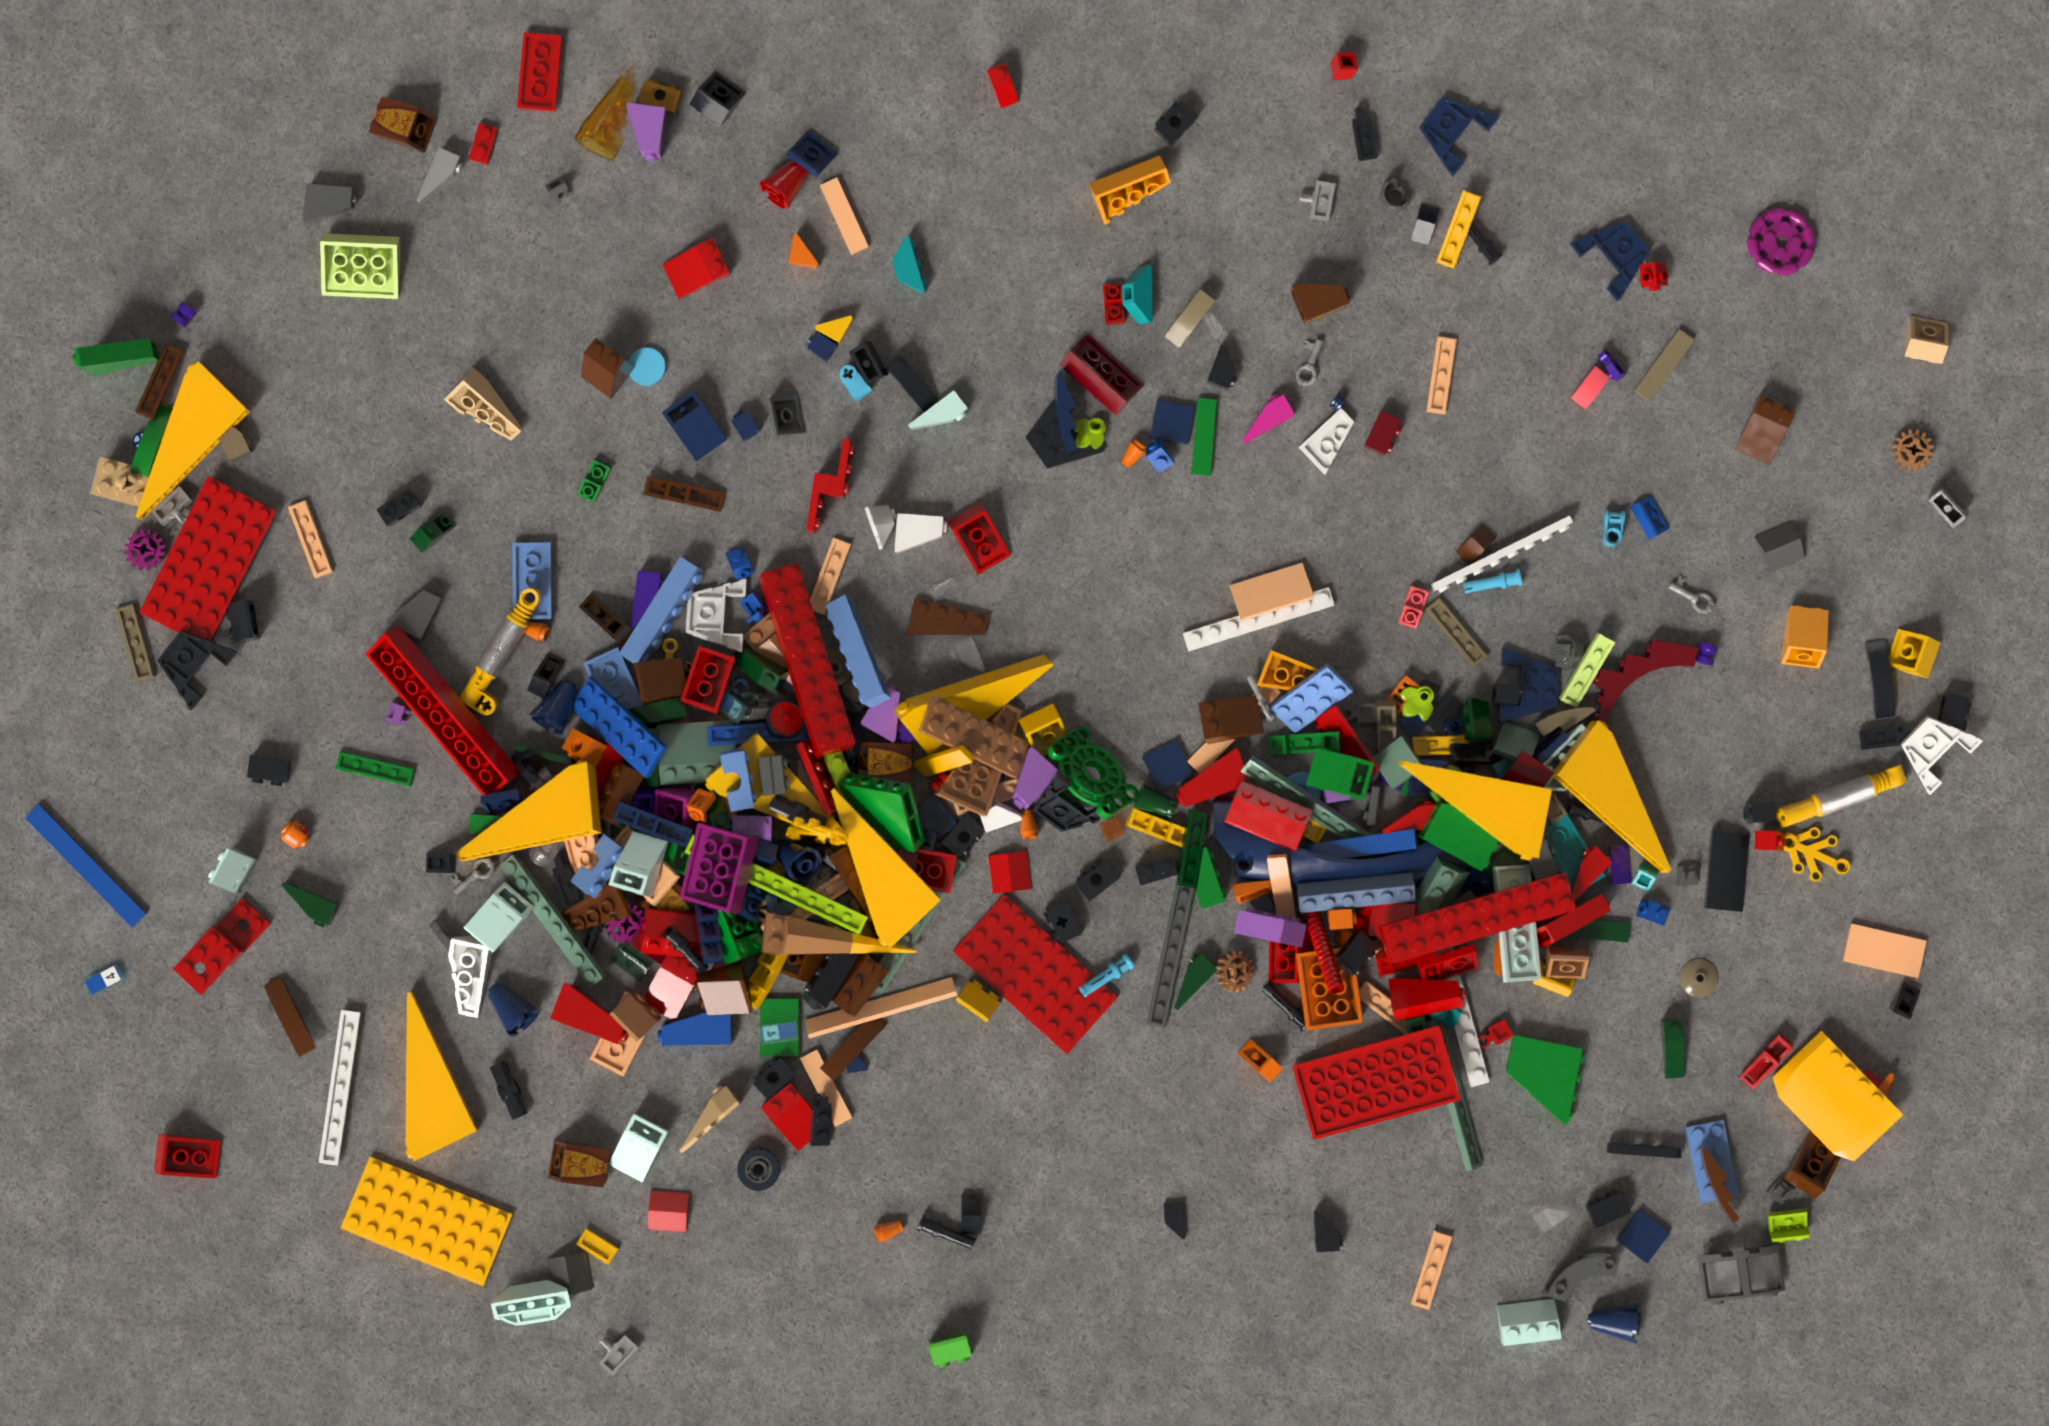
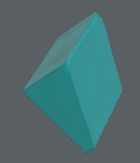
M1640 863L1632 884L1650 891L1657 878L1658 870Z

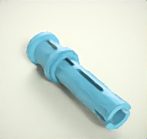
M1519 569L1509 573L1500 572L1498 576L1463 582L1465 594L1497 587L1506 589L1507 586L1512 585L1522 586Z
M1124 954L1115 963H1110L1108 969L1079 987L1082 995L1087 997L1113 978L1118 979L1128 969L1132 970L1134 965L1131 959Z

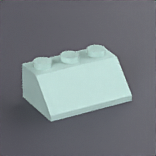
M1554 1298L1497 1305L1501 1344L1503 1346L1561 1339L1559 1317Z

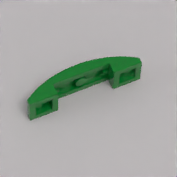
M161 405L155 419L149 420L137 447L130 472L149 478L173 408Z
M1340 732L1268 736L1269 755L1312 753L1316 751V748L1328 751H1341Z

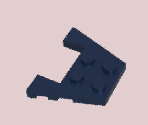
M1442 97L1420 125L1419 129L1450 175L1454 177L1464 162L1449 151L1451 146L1472 120L1489 132L1499 117Z
M1627 222L1570 243L1571 248L1580 258L1594 246H1597L1621 275V277L1606 288L1616 302L1620 300L1639 270V265L1644 262L1650 252Z
M1502 648L1501 666L1521 667L1520 689H1523V698L1519 702V706L1499 705L1498 723L1557 708L1559 669L1510 649Z

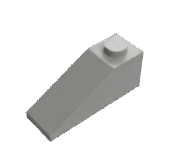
M438 148L417 197L418 203L423 204L453 179L456 173H460L463 167L460 156Z

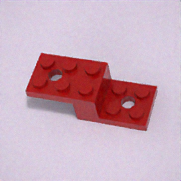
M843 438L837 476L814 473L806 527L808 533L815 534L816 530H820L821 519L818 517V513L823 510L824 504L821 496L843 500L844 495L848 496L849 482H846L847 476L851 477L852 465L849 463L850 457H854L855 446L852 444L851 439Z
M241 898L216 926H212L173 970L200 995H203L229 966H233L271 923L244 898ZM242 919L247 920L249 923V927L245 931L241 930L238 926ZM199 962L204 963L206 967L203 973H198L195 969Z
M1465 945L1458 950L1446 951L1438 956L1436 952H1432L1394 964L1388 963L1384 949L1375 953L1377 971L1380 978L1416 966L1420 978L1426 980H1444L1479 969L1474 945Z

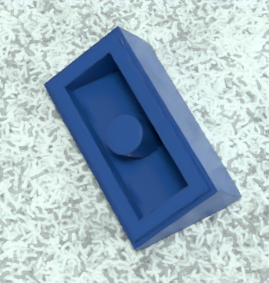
M1651 495L1631 506L1633 513L1649 540L1670 529Z

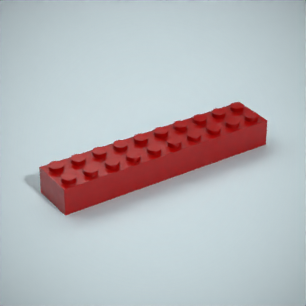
M798 563L761 573L759 582L815 757L820 758L852 749L856 742Z
M399 625L384 633L365 653L482 795L503 791L520 774L515 764Z
M1560 872L1378 926L1388 963L1394 964L1576 910L1567 875Z

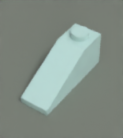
M953 390L912 421L908 427L913 430L950 423L955 420L959 422L967 416L965 412L968 411V408Z

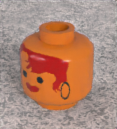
M289 820L280 831L282 833L281 839L293 849L298 846L303 848L310 839L307 837L309 829L298 820L293 822Z

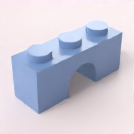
M743 749L720 752L723 773H736L740 777L739 785L736 788L726 790L730 811L754 808L753 802H756L755 791H751L750 788L753 778L752 773L747 771L746 766L750 764L748 753H744Z
M603 834L593 848L598 854L597 865L592 869H587L581 865L571 879V882L584 893L596 898L611 877L613 868L624 847L614 839Z

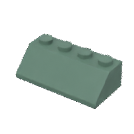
M1437 856L1415 892L1416 901L1409 902L1408 904L1418 905L1417 914L1451 905L1469 876L1470 871Z

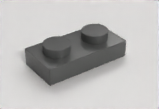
M1372 786L1366 792L1365 801L1369 802L1368 809H1364L1363 820L1366 821V825L1375 826L1380 787Z

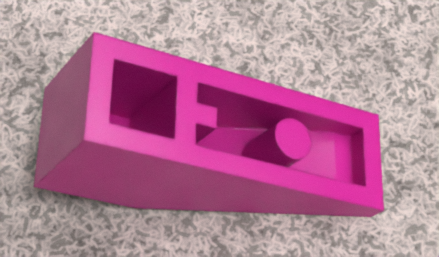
M1276 394L1268 399L1269 403L1266 404L1243 438V444L1294 417L1295 414L1284 395L1279 397Z

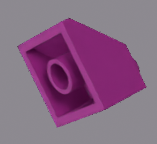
M686 788L656 789L654 814L693 829V831L696 830L699 821L690 817L686 807L696 791Z

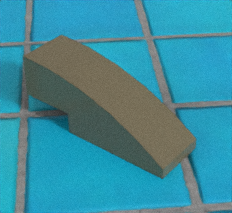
M1200 289L1164 337L1180 348L1214 305L1215 300Z
M1376 700L1377 754L1396 740L1395 700Z
M1594 708L1569 709L1543 718L1533 725L1540 736L1544 737L1557 727L1560 731L1565 732L1596 710Z

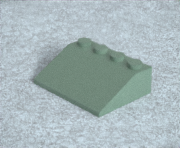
M733 719L657 724V729H660L659 739L668 746L659 760L660 785L707 782L704 777L721 763L720 752L735 750V744L708 746L707 726L734 725Z

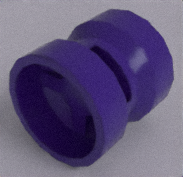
M181 302L178 305L179 309L173 312L170 317L186 328L189 324V319L193 318L197 313Z
M1699 642L1698 649L1701 652L1697 654L1695 662L1713 666L1714 656L1712 654L1717 653L1718 647Z

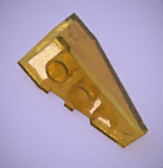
M620 76L582 123L574 139L586 150L609 161H613L622 145L623 139L620 138L621 130L626 127L627 122L624 121L627 110V102L631 103L634 86L623 76Z

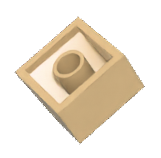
M1911 315L1905 341V356L1942 364L1949 347V323Z

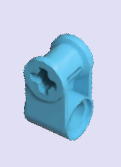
M845 365L841 368L840 379L856 402L872 392L870 386L866 384L863 377L860 376L853 366ZM845 370L853 372L851 379L849 377L844 378Z
M1609 509L1605 510L1603 542L1606 546L1614 547L1621 541L1625 511L1619 513L1610 512ZM1609 533H1614L1616 535V542H1610L1608 540Z

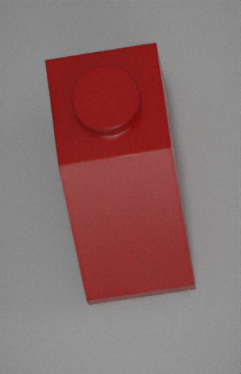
M1005 63L988 69L987 75L1000 108L1003 109L1018 103L1019 101Z

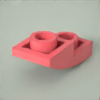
M1595 365L1571 395V399L1584 409H1587L1610 377Z
M1413 585L1410 586L1398 623L1417 629L1429 594L1428 590Z

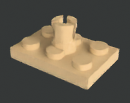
M99 457L90 494L139 507L149 478L130 472L132 466L130 464Z

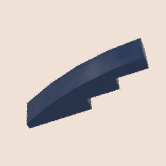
M1060 372L1054 378V401L1060 435L1066 452L1069 454L1077 449L1071 432L1077 427L1070 413L1076 406Z
M618 801L612 820L685 848L693 832V829Z
M694 903L704 964L723 962L724 956L720 943L721 934L717 921L719 917L717 909Z

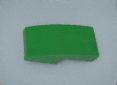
M593 459L577 495L594 503L612 466L598 459Z

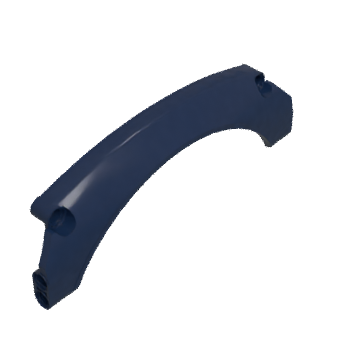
M1213 799L1215 840L1232 861L1235 860V875L1240 879L1253 882L1270 880L1267 857L1268 855L1287 854L1293 890H1297V884L1402 873L1413 874L1415 889H1417L1437 856L1468 871L1475 869L1429 842L1418 846V849H1411L1396 855L1373 859H1341L1313 853L1300 847L1295 852L1225 823L1233 799ZM1245 865L1248 869L1241 870L1239 866Z

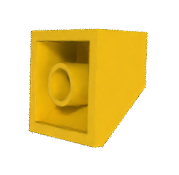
M1898 629L1888 655L1890 667L1928 679L1941 643L1929 636Z
M1053 703L1019 719V723L1030 746L1042 756L1048 754L1047 750L1054 741L1067 734ZM1065 740L1067 745L1072 743L1069 740Z
M976 980L973 982L968 981L956 998V1001L988 1022L1000 1004L997 1001L999 997L991 991L989 993L983 991L982 988L984 986Z

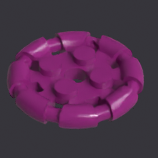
M1775 207L1766 210L1762 216L1758 215L1752 222L1748 231L1750 235L1749 239H1747V247L1751 258L1755 259L1756 265L1770 274L1778 273L1779 276H1785L1798 272L1799 268L1805 267L1809 263L1815 251L1813 247L1816 244V236L1813 226L1809 225L1806 221L1807 218L1802 213L1792 208L1787 210L1784 207ZM1782 216L1788 217V222H1781ZM1768 220H1770L1772 223V225L1769 227H1767L1765 224V222ZM1799 224L1803 228L1801 233L1795 228ZM1757 234L1763 235L1762 241L1757 240ZM1779 236L1786 239V245L1783 247L1778 246L1776 243V239ZM1801 242L1806 243L1805 249L1800 248ZM1764 250L1767 256L1763 258L1759 253L1760 251ZM1795 255L1798 260L1793 263L1790 258ZM1781 260V266L1774 265V261Z

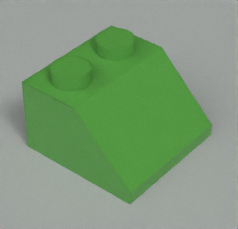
M967 1332L932 1340L928 1344L934 1366L939 1365V1368L949 1366L950 1362L955 1360L958 1363L968 1361L969 1357L972 1356Z

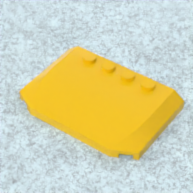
M1822 1031L1773 1076L1778 1096L1833 1154L1852 1161L1861 1156L1903 1116L1890 1100Z

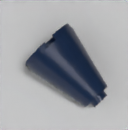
M569 680L560 681L529 714V716H532L531 719L546 730L549 728L555 729L553 733L562 735L577 694L576 685Z
M779 839L775 843L778 845L776 858L792 881L795 883H808L819 873L818 867L819 864H822V858L817 850L787 839Z
M495 983L489 988L488 997L509 1036L518 1035L517 1030L521 1028L525 1030L538 1017L536 1013H539V1010L503 983Z
M1641 1305L1593 1309L1592 1313L1588 1314V1325H1591L1593 1330L1631 1343H1637L1638 1340L1634 1338L1635 1335H1639L1641 1313H1637V1309H1641Z

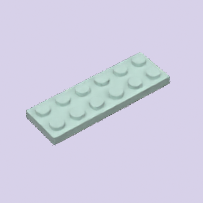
M1530 865L1492 867L1495 892L1532 881ZM1536 922L1500 932L1499 942L1503 983L1541 980Z

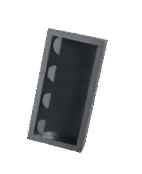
M1711 832L1704 908L1743 912L1749 835Z

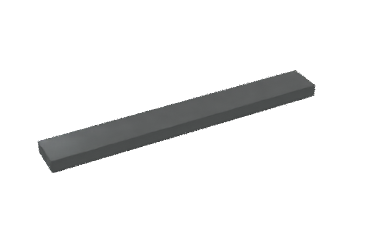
M1175 886L1147 1025L1161 1028L1166 1027L1195 888Z

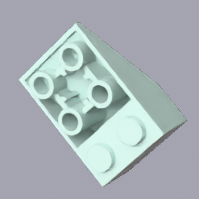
M633 831L613 868L609 885L652 897L668 841Z
M227 848L226 851L222 850L220 853L218 866L212 868L208 876L210 878L209 883L233 893H239L257 859L238 849Z
M504 882L465 925L464 929L491 952H494L527 918L534 906Z
M634 1113L609 1165L643 1182L669 1130Z

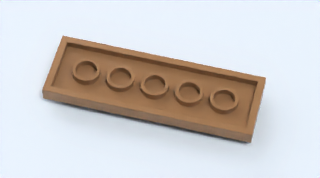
M935 695L930 697L919 728V732L951 748L963 745L975 757V760L1012 778H1018L1029 746V742Z

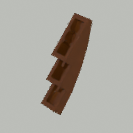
M650 476L646 477L643 491L645 496L721 512L725 495L722 492Z
M280 977L266 984L264 988L298 1056L301 1057L316 1049L307 1025L299 1013L294 999L290 996L284 980Z
M881 1018L862 1023L820 1069L835 1081L887 1024Z
M1701 1146L1699 1151L1709 1185L1719 1205L1729 1220L1734 1223L1739 1219V1216L1728 1203L1734 1197L1722 1183L1728 1177L1708 1150Z

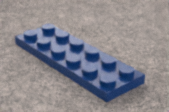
M588 677L573 703L572 710L645 778L650 777L668 746L594 677Z

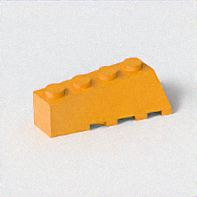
M1160 156L1091 182L1089 186L1103 223L1106 225L1115 215L1120 216L1125 212L1126 208L1132 204L1137 205L1146 195L1151 196L1171 183L1164 162Z
M1270 650L1257 686L1291 690L1318 669Z

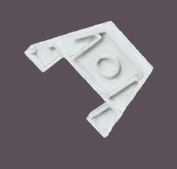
M747 579L694 592L687 602L686 633L743 653V634L724 633L726 597L746 598Z
M1926 716L1900 744L1926 791L1931 795L1942 782L1928 769L1956 741L1970 754L1983 741L1975 735Z

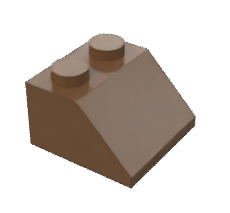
M1561 947L1547 948L1545 957L1546 977L1585 979L1589 963V955L1586 949L1578 947L1571 949Z
M636 991L630 994L610 1013L636 1042L662 1019L659 1011L655 1007H651L646 1002V998Z

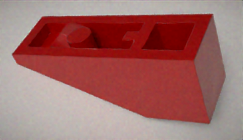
M1589 846L1581 854L1583 858L1579 862L1571 887L1574 901L1612 863L1597 846L1592 848Z

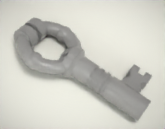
M1316 339L1315 343L1305 341L1306 345L1303 347L1312 350L1308 362L1300 366L1296 371L1298 385L1306 388L1317 380V371L1314 365L1323 341ZM1304 369L1312 372L1313 376L1310 381L1300 378L1301 372Z
M1679 576L1676 584L1674 582L1670 583L1668 588L1689 599L1693 608L1698 613L1712 612L1715 603L1708 593L1700 592L1694 594L1684 589L1682 586L1686 578L1681 579L1682 576ZM1700 597L1708 600L1705 609L1697 605Z
M1254 675L1247 677L1258 699V705L1262 707L1266 719L1272 721L1275 715L1269 709L1268 699L1264 697L1259 686H1257Z
M491 857L478 859L474 864L473 873L466 879L460 881L457 875H454V879L451 878V881L456 886L453 891L458 895L476 879L491 877L496 863ZM482 862H485L490 868L486 874H481L478 870V866Z

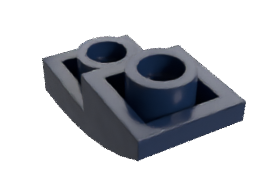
M747 883L741 912L738 914L752 922L757 920L760 903L765 901L766 891L751 883Z

